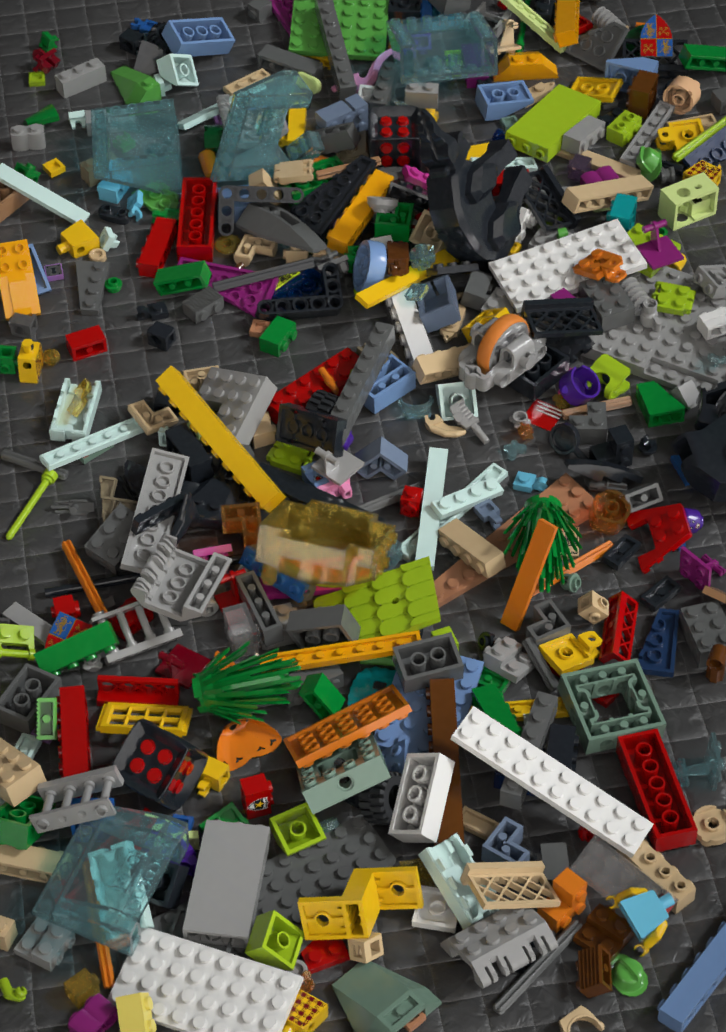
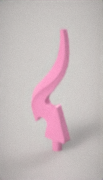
M398 47L391 48L380 54L373 61L366 77H360L359 73L353 74L356 83V93H358L360 84L370 86L375 84L383 61L398 51ZM335 85L331 87L334 93L337 92Z

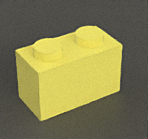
M140 992L115 997L120 1032H156V1023L152 1019L151 1012L153 1002L149 993Z

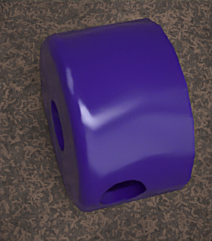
M585 365L580 366L578 369L576 366L573 367L559 380L561 395L573 406L587 404V402L598 396L600 392L599 378L591 368ZM587 381L591 382V389L588 388Z

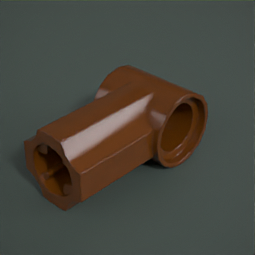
M714 644L706 661V677L709 679V682L717 683L723 681L726 667V646L722 644Z

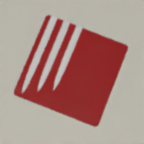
M536 399L526 413L528 419L531 420V424L551 431L561 418V411L563 409Z

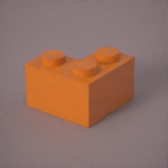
M568 867L553 880L552 888L561 901L560 906L537 908V913L555 933L562 928L565 929L570 924L572 918L576 914L580 915L586 907L587 882Z

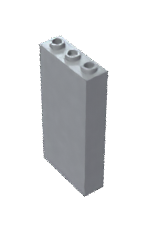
M206 820L182 929L183 939L197 943L227 946L230 938H232L231 945L233 947L246 949L254 926L271 840L270 827L261 824L250 825L241 822ZM189 933H197L198 935L190 936ZM219 936H221V938H220L219 940H217V941H212V939H216V938H218Z

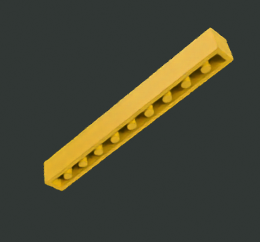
M171 365L155 380L159 385L158 390L164 396L168 395L170 398L168 400L174 408H179V415L185 421H190V428L195 433H200V440L206 446H211V453L217 459L221 458L223 461L221 463L228 472L232 471L234 474L232 478L239 485L242 483L245 487L243 491L250 498L253 496L256 500L254 504L259 509H264L270 513L286 498L179 370Z

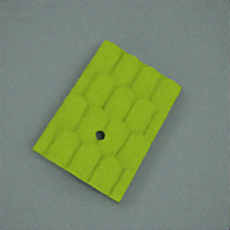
M429 556L402 564L399 568L342 587V590L317 597L313 600L314 608L345 604L361 626L358 640L417 631L441 622Z

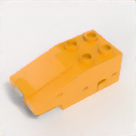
M27 239L0 243V297L6 321H9L15 312L29 316L33 314L41 315Z

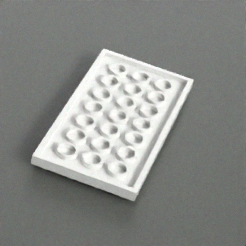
M618 219L488 263L490 271L516 313L521 312L524 300L550 299L551 294L562 288H565L571 294L579 292V282L589 280L590 278L575 274L572 267L597 248L620 255L623 260V265H620V269L625 270L627 275L647 268V262Z
M140 928L107 1000L116 1006L115 997L140 992L149 993L153 1002L151 1012L155 1023L179 1032H282L304 979L300 975L151 928Z

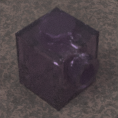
M576 153L574 158L570 159L568 163V179L580 182V176L585 172L591 171L592 158Z

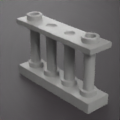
M138 601L104 613V611L94 613L93 618L89 621L91 625L95 623L101 624L106 619L116 616L127 642L125 649L119 650L116 648V650L107 653L108 655L104 657L106 666L180 639L183 636L181 628L175 630L174 627H171L168 617L158 613L164 631L162 635L156 637V634H153L144 609ZM135 609L146 636L144 642L137 643V641H134L124 615L125 612Z
M116 765L39 783L37 790L44 801L41 813L29 815V819L37 833H42L114 816L117 812L109 799L110 792L113 788L123 786L124 779ZM102 791L99 799L90 800L92 793ZM82 796L80 803L71 805L72 798ZM63 801L61 808L51 810L53 803Z

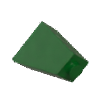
M655 381L636 384L635 397L648 428L684 421L685 406Z

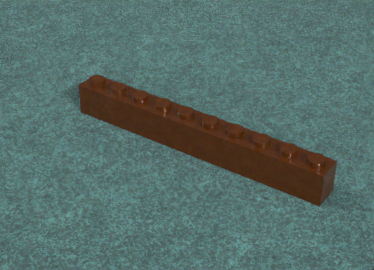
M454 678L429 679V687H425L426 700L430 699V705H426L427 717H431V723H427L428 736L432 735V741H428L429 753H441L455 762L438 839L434 846L450 838L455 833L459 835L465 845L459 747L457 743L451 740L452 735L457 729Z

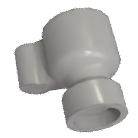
M647 298L643 301V309L640 312V324L647 328H654L655 332H660L662 320L658 318V303L655 299Z

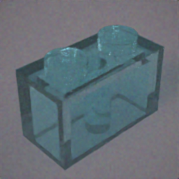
M306 131L289 144L286 150L290 161L317 158L325 148L319 132Z

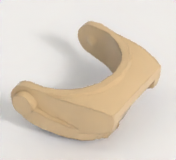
M582 1005L559 1021L561 1032H570L572 1023L578 1020L592 1023L599 1031H603L605 1027L602 1021H599Z

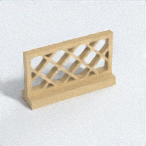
M542 861L466 863L460 877L463 885L470 886L483 910L559 907L561 904L560 899L543 873L545 865ZM527 886H528L529 888H531V889L537 891L538 894H536V893H534V892H532V891L526 889ZM508 887H510V888H512L513 890L519 892V894H516V893H514V892L508 890ZM491 888V889H493V890H495V891H497V892H499V893H501V894L498 895V894H496V893H494V892H492V891H490V890H488V889ZM522 894L525 895V896H527V897H529V898H531V899H533V900H528V899L522 897ZM543 894L549 897L550 899H546L540 895ZM484 895L495 901H487ZM505 895V896H507V897H509V898H511V899H513V900H515V901H509L508 899H506V898H504V897H502V896Z

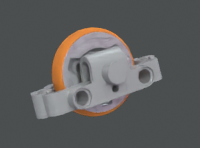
M506 314L500 318L494 317L484 325L477 322L470 330L471 344L460 353L458 358L459 379L464 381L466 388L477 389L481 392L488 391L494 385L504 388L525 371L530 370L544 357L547 350L545 346L546 338H533L526 319L516 314ZM539 327L536 328L537 332L545 331Z

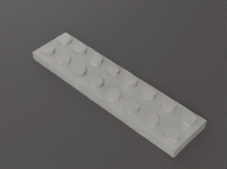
M152 448L134 517L139 513L148 511L154 505L163 503L167 498L180 494L189 461L188 456ZM175 515L138 535H135L130 529L120 569L141 573L152 552L157 550L156 546L162 535H170Z

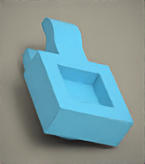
M140 190L134 192L127 200L128 216L135 215L136 221L142 218L140 208L143 205V192Z
M518 471L513 483V489L531 493L533 489L543 492L548 487L546 485L548 479L545 477L537 478L536 474Z

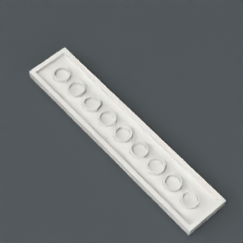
M474 706L451 737L452 741L630 858L634 856L653 826L652 822Z

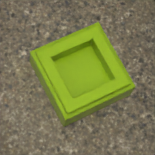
M42 71L29 72V87L46 86L45 73Z

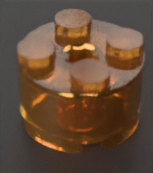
M612 489L605 490L600 494L598 493L588 513L590 527L604 534L617 535L624 528L631 512V505L625 499L626 496Z

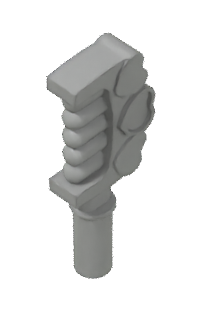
M464 399L450 406V411L457 425H461L466 431L471 428L484 445L490 441L477 424L480 422L479 418L473 416L471 410H468Z

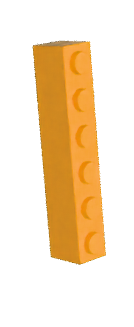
M556 0L554 40L558 42L559 48L578 44L580 0Z
M378 169L368 176L366 184L360 187L358 195L354 196L350 206L344 209L341 219L338 218L333 230L330 229L327 233L328 248L337 250L343 255L348 252V246H352L376 213L368 205L367 196L386 197L390 182L394 180V176Z

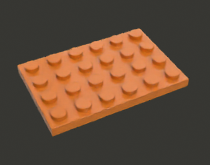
M391 684L284 738L283 741L297 767L307 768L314 764L315 760L327 758L333 754V751L339 748H347L357 739L367 738L370 736V732L376 729L382 730L396 719L402 720L406 718L408 713L412 712V709L397 688Z

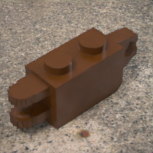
M387 241L386 268L388 275L403 276L408 274L410 259L408 242Z

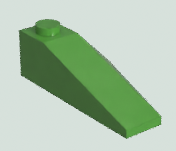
M127 66L111 71V76L116 86H118L121 96H123L125 105L127 107L134 106L135 113L138 112L140 104L150 106L162 100L160 84L151 76Z

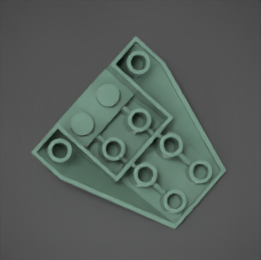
M372 961L368 963L359 962L332 984V989L354 1032H398L420 1012H423L427 1017L442 1004V1001L427 987Z

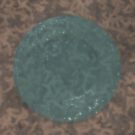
M331 817L319 822L324 833L339 826L337 817Z

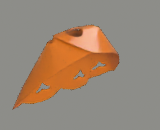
M238 719L241 725L230 722L219 733L217 760L227 763L230 771H233L245 765L252 757L263 756L273 752L282 742V737L277 730L265 722L253 719ZM236 724V728H235V729H233V730H230V729H229L230 726ZM271 739H272V740L276 739V741H274L273 744L270 746V744H271V741H270V740H271ZM236 758H243L242 760H239V761L236 763V761H237Z

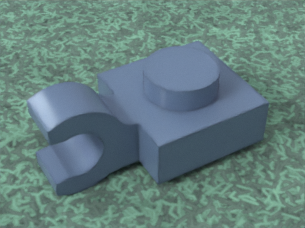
M490 499L474 506L475 514L484 523L489 521L494 530L501 526L500 523L503 520L500 517V509Z

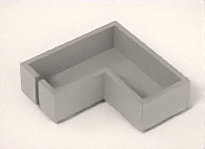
M211 367L198 394L212 410L218 411L217 416L241 444L249 445L278 388L267 376Z

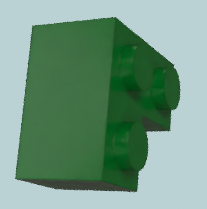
M398 202L395 213L377 212L375 238L391 235L393 241L409 242L414 220V204Z

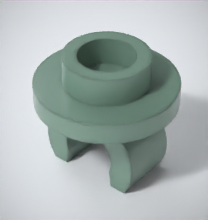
M577 573L564 574L567 582L563 585L560 582L562 589L573 593L581 587V579Z

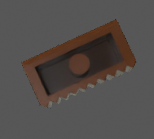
M601 944L582 949V951L578 950V960L575 962L579 973V979L576 981L577 989L588 999L612 991L611 954Z

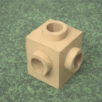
M591 590L578 598V614L595 625L609 616V601Z

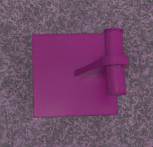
M666 219L657 222L652 221L650 224L642 226L643 233L651 231L650 241L636 245L652 270L684 260V256L667 235L659 238V228L667 226Z
M682 546L680 548L679 572L684 578H688L698 589L703 590L705 585L711 587V574L713 570L720 576L725 574L726 569L720 566L716 559H711L707 554H704L700 559L686 547Z

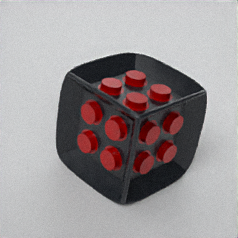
M385 105L369 109V158L379 156L381 159V166L375 167L370 174H373L376 169L385 173L400 171L405 165L415 167L421 171V141L418 134V125L416 124L418 120L417 113L420 111L418 107L410 105Z
M140 719L128 733L112 765H116L124 779V785L151 800L157 801L166 808L178 810L186 802L207 764L208 755L175 734L161 729L153 722Z

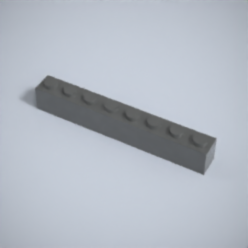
M315 0V11L339 101H345V98L356 94V83L333 0Z
M376 322L330 414L347 419L346 429L343 431L342 446H344L395 342L394 325Z

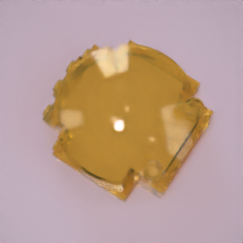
M312 499L307 505L284 500L259 524L255 561L263 563L262 583L274 585V582L277 581L278 571L298 582L323 588L351 587L375 581L379 575L383 574L384 569H387L389 566L390 558L387 557L391 546L397 541L396 525L378 521L379 514Z

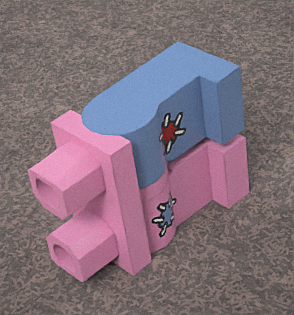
M316 461L301 466L303 482L336 497L342 496L343 499L352 497L350 478L341 486H338L311 469V466Z

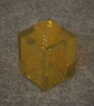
M86 968L63 983L65 994L78 1009L84 1006L89 997H94L100 993V980L94 973L90 974Z

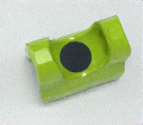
M608 354L601 355L590 367L599 378L600 384L606 385L604 389V397L606 399L617 398L630 388V383L625 380L631 373L630 368ZM590 381L586 382L588 387L592 386Z

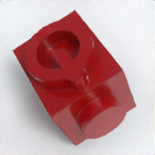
M404 486L400 498V514L419 518L422 510L423 488Z
M72 594L53 598L54 606L50 607L52 618H56L60 611L75 618L81 617L78 600L73 601Z

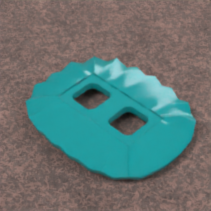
M375 666L358 672L356 679L353 680V684L350 687L347 705L350 706L379 691L373 688L376 681L386 683L387 686L391 685L396 670Z

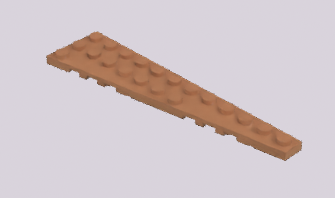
M567 473L539 494V497L549 498V495L559 499L562 503V509L575 521V523H572L575 527L599 514L603 509V506ZM520 511L486 538L488 542L504 552L511 539L508 540L519 521L507 534L503 535V533L514 521L512 519ZM522 529L507 554L504 555L506 568L517 562L522 540L514 557H511V553ZM460 559L434 580L439 608L486 581L487 578L482 574H478L473 567L466 565Z

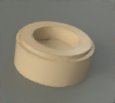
M96 248L89 252V261L105 262L107 259L106 252L103 249Z

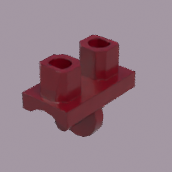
M53 48L45 53L42 49H35L32 56L38 64L32 70L35 72L41 70L43 73L48 74L52 67L55 69L61 61L55 56L57 50Z

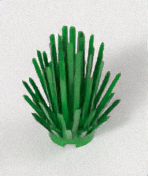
M535 495L526 500L524 509L512 519L514 521L504 531L503 535L507 534L519 521L510 534L508 540H511L503 553L504 555L507 554L522 529L511 553V557H514L522 540L515 567L519 572L538 519L543 518L557 526V533L539 577V591L544 592L545 579L546 593H549L550 584L553 586L555 577L557 580L561 578L562 585L565 583L561 555L566 570H570L567 555L572 568H575V563L562 528L576 552L578 549L575 543L579 549H582V546L573 531L580 538H582V535L572 524L575 523L573 518L562 509V503L559 499L549 495V498Z
M250 641L220 661L230 651V647L219 653L201 672L193 673L192 687L194 698H197L201 706L197 707L200 714L210 712L241 725V722L238 719H243L241 717L264 722L263 719L257 718L251 713L267 714L266 711L257 710V705L290 704L291 702L286 697L268 695L290 693L288 690L298 689L301 683H303L300 680L301 676L292 677L289 676L288 672L301 670V666H297L299 662H294L295 658L282 661L283 658L251 667L277 657L278 654L275 653L279 651V648L259 656L254 655L238 664L221 670L247 652L245 647L250 644Z

